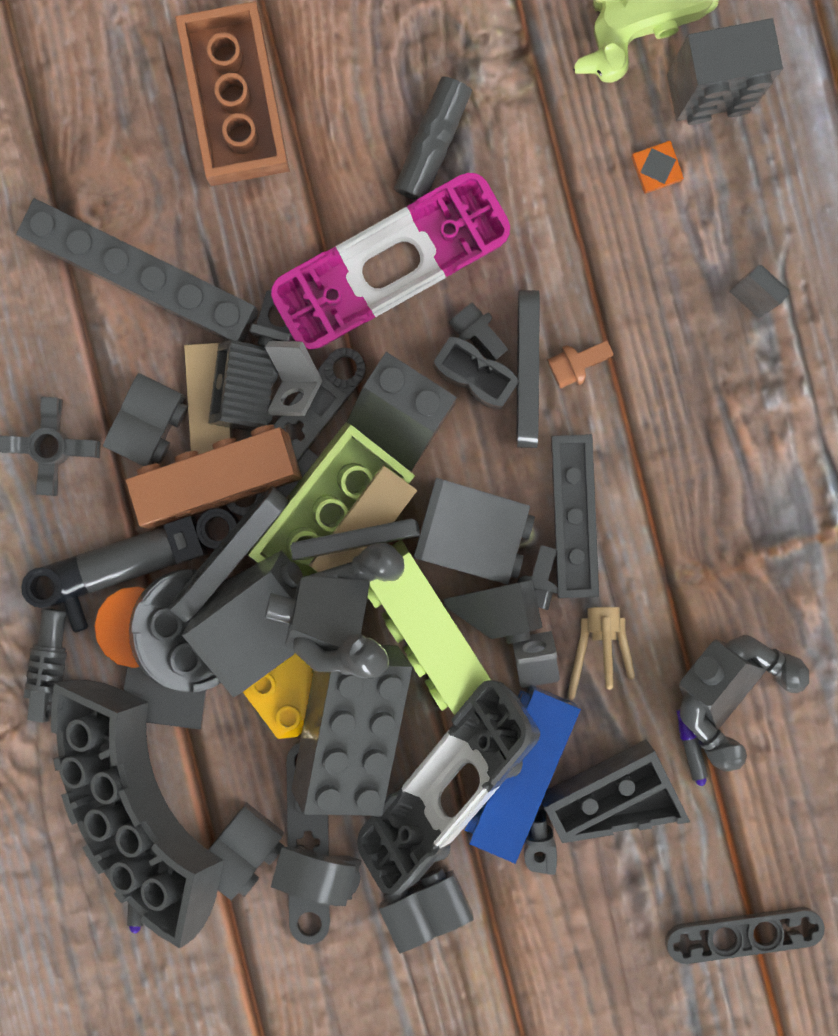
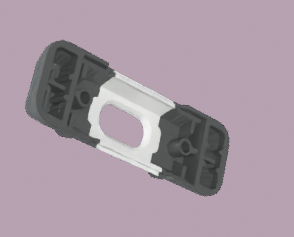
M495 680L484 681L451 719L452 727L396 793H391L386 797L383 815L371 816L362 826L357 839L358 850L377 886L383 893L388 895L402 893L416 884L434 862L446 859L450 853L452 841L507 778L515 777L521 772L522 760L538 743L540 739L538 726L518 696L502 682ZM468 763L473 764L479 773V787L455 816L449 817L441 806L442 792L463 766Z

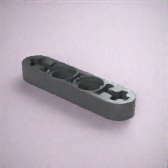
M539 290L518 291L517 379L519 382L517 384L516 416L517 448L538 447Z
M274 486L269 487L175 596L168 609L183 622L189 621L288 504L289 499Z
M798 907L679 924L673 926L668 931L665 937V946L674 961L681 964H692L811 947L821 941L825 926L823 920L813 910ZM806 917L810 923L815 924L814 928L808 929L807 937H803L796 930L787 931L789 940L784 941V930L780 923L781 919H785V924L788 927L801 925V918ZM769 922L775 927L774 938L765 944L755 941L753 936L755 927L759 923ZM723 927L730 928L735 933V942L727 949H720L713 942L715 932ZM706 930L705 941L709 951L703 952L701 944L690 945L686 954H682L678 947H673L674 943L680 942V935L686 934L689 940L692 941L702 940L699 931Z

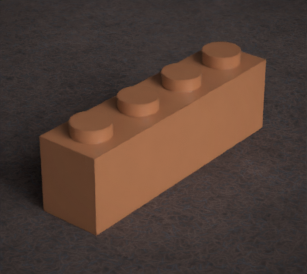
M265 425L252 430V437L237 441L236 438L220 440L212 445L214 450L199 454L198 451H189L177 455L174 458L175 463L164 467H161L160 464H151L139 468L136 471L137 476L126 479L139 526L152 530L165 524L265 492L271 486L277 488L301 480V472L289 433L280 427L275 428L274 425Z

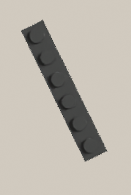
M33 198L16 233L26 243L227 341L244 342L250 331L251 324L254 323L259 312L254 305Z

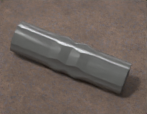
M441 77L394 186L396 192L415 201L429 193L471 96L472 89L469 86L453 78Z

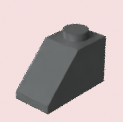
M533 580L444 599L445 607L490 639L506 637L507 644L531 639L530 631L543 628Z

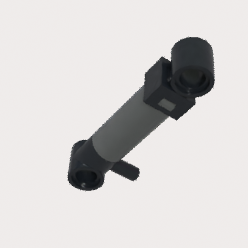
M219 508L210 509L201 515L198 522L195 516H189L165 524L157 529L40 568H35L29 571L23 578L21 585L22 595L30 605L38 608L52 607L64 603L73 632L77 633L86 630L88 624L79 597L208 555L206 547L216 549L223 541L214 540L210 536L208 531L210 522L215 518L221 517L227 521L230 532L239 521L230 511ZM43 576L52 579L55 588L51 597L47 599L41 597L36 588L38 580Z

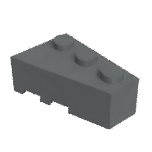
M646 739L547 789L542 800L544 809L562 843L614 835L613 832L637 828L639 831L652 829V826L677 822V824L690 822L655 750Z

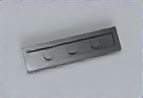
M593 435L551 436L555 549H557V597H599Z

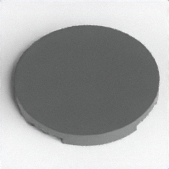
M196 569L172 571L153 581L138 598L129 623L131 650L141 670L157 684L175 691L200 692L221 683L182 636L190 620L183 622L168 609L175 596L196 573Z

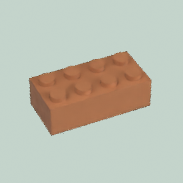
M253 1L175 16L205 176L210 186L290 172L257 2Z

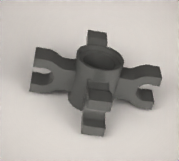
M41 397V428L35 430L30 437L0 435V452L29 454L33 460L39 463L36 495L58 496V465L65 462L69 456L100 458V441L69 439L60 431L63 400L57 397ZM48 436H54L59 444L57 453L51 458L44 457L40 450L41 442Z

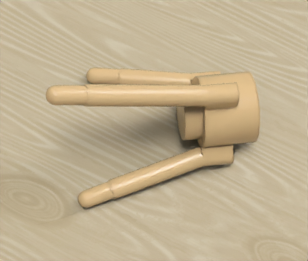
M620 607L587 608L588 618L580 619L581 633L567 693L569 700H573L576 695L590 633H592V641H602L606 689L610 690L613 688L612 640H617V637L627 677L631 680L635 678L633 661L625 632V618H620Z

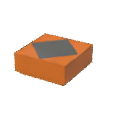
M671 140L631 155L644 194L678 183L684 179Z

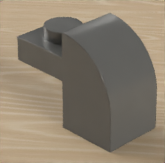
M302 846L281 847L271 888L317 903L346 906L347 901L352 899V895L359 886L361 878L359 869L362 860L351 856H327Z

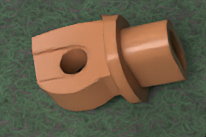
M604 341L580 353H577L573 347L566 345L562 347V353L547 359V362L561 389L574 382L578 386L583 384L586 377L585 369L607 360L614 354L608 341Z

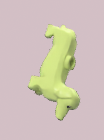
M593 0L594 10L600 12L594 25V37L598 50L579 58L573 70L575 74H596L601 81L606 83L616 82L628 71V45L633 39L653 33L657 39L670 37L679 31L678 26L697 21L706 16L707 13L714 11L718 6L719 0Z

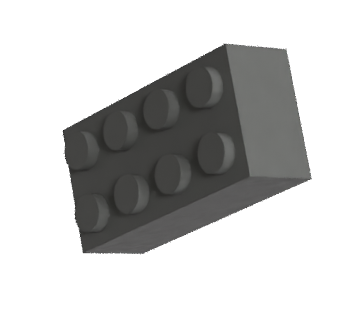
M773 18L687 35L667 73L676 122L687 120L688 125H696L712 120L711 115L727 112L728 117H738L752 112L751 107H755L759 103V100L783 70Z
M381 645L388 654L389 666L386 672L377 678L364 679L353 675H344L340 671L313 672L291 789L304 815H383L413 668L399 646Z

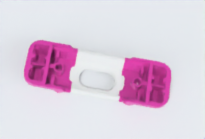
M465 173L418 198L414 203L334 248L320 253L281 275L272 286L271 296L294 340L303 342L306 349L315 350L322 348L500 248L506 243L510 235V224L487 181L476 173ZM400 242H409L416 247L420 255V263L414 271L383 288H373L365 281L362 270L365 262Z

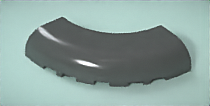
M66 680L54 683L51 705V733H56L59 757L53 758L55 771L60 770V776L65 786L66 793L61 796L71 825L78 824L81 834L87 843L82 848L97 873H105L116 890L114 895L122 904L127 901L142 916L141 923L161 938L181 948L197 936L212 912L217 897L224 859L211 853L184 829L161 794L153 773L147 746L146 720L148 702L102 682Z

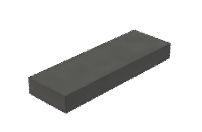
M757 265L729 291L758 318L780 305L790 294V290L762 265Z
M412 518L292 542L290 549L293 560H303L368 547L374 543H388L420 536L418 522Z

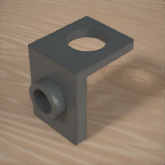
M269 290L266 291L257 325L251 324L250 333L253 337L259 338L257 344L266 347L268 341H295L287 326L278 327L270 322L269 311L275 304L271 296L272 291Z

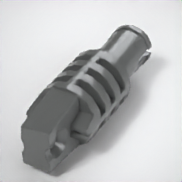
M41 608L42 615L38 643L33 644V648H30L27 680L24 689V698L29 699L27 720L42 723L50 721L54 683L63 681L67 657L66 648L62 647L67 612Z

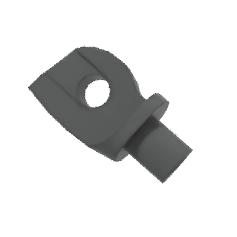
M473 302L449 321L452 328L459 334L458 338L465 341L470 339L479 352L488 360L496 361L509 350L488 326L492 319L491 314L488 312L483 315Z
M541 545L533 575L520 577L517 583L533 580L538 607L548 610L553 593L558 594L556 585L548 581L557 549Z
M539 809L525 840V864L532 872L556 875L557 848L554 832L547 825L546 811ZM543 852L544 855L536 856L535 853Z

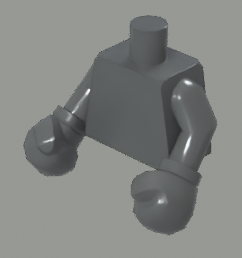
M374 543L354 557L350 563L301 577L294 598L270 593L265 618L289 623L285 645L289 649L294 650L295 654L314 671H340L344 675H353L364 679L380 677L389 666L388 654L378 642L361 635L369 584L377 579L381 581L398 580L405 569L404 558L393 546L386 543Z
M748 635L739 636L729 640L728 643L717 639L714 640L679 683L683 695L680 707L681 720L697 736L698 742L704 748L711 764L725 772L740 769L746 762L747 754L742 744L730 737H726L719 729L766 670L774 675L779 685L790 693L804 691L809 684V669L800 658L782 653L777 649H770Z

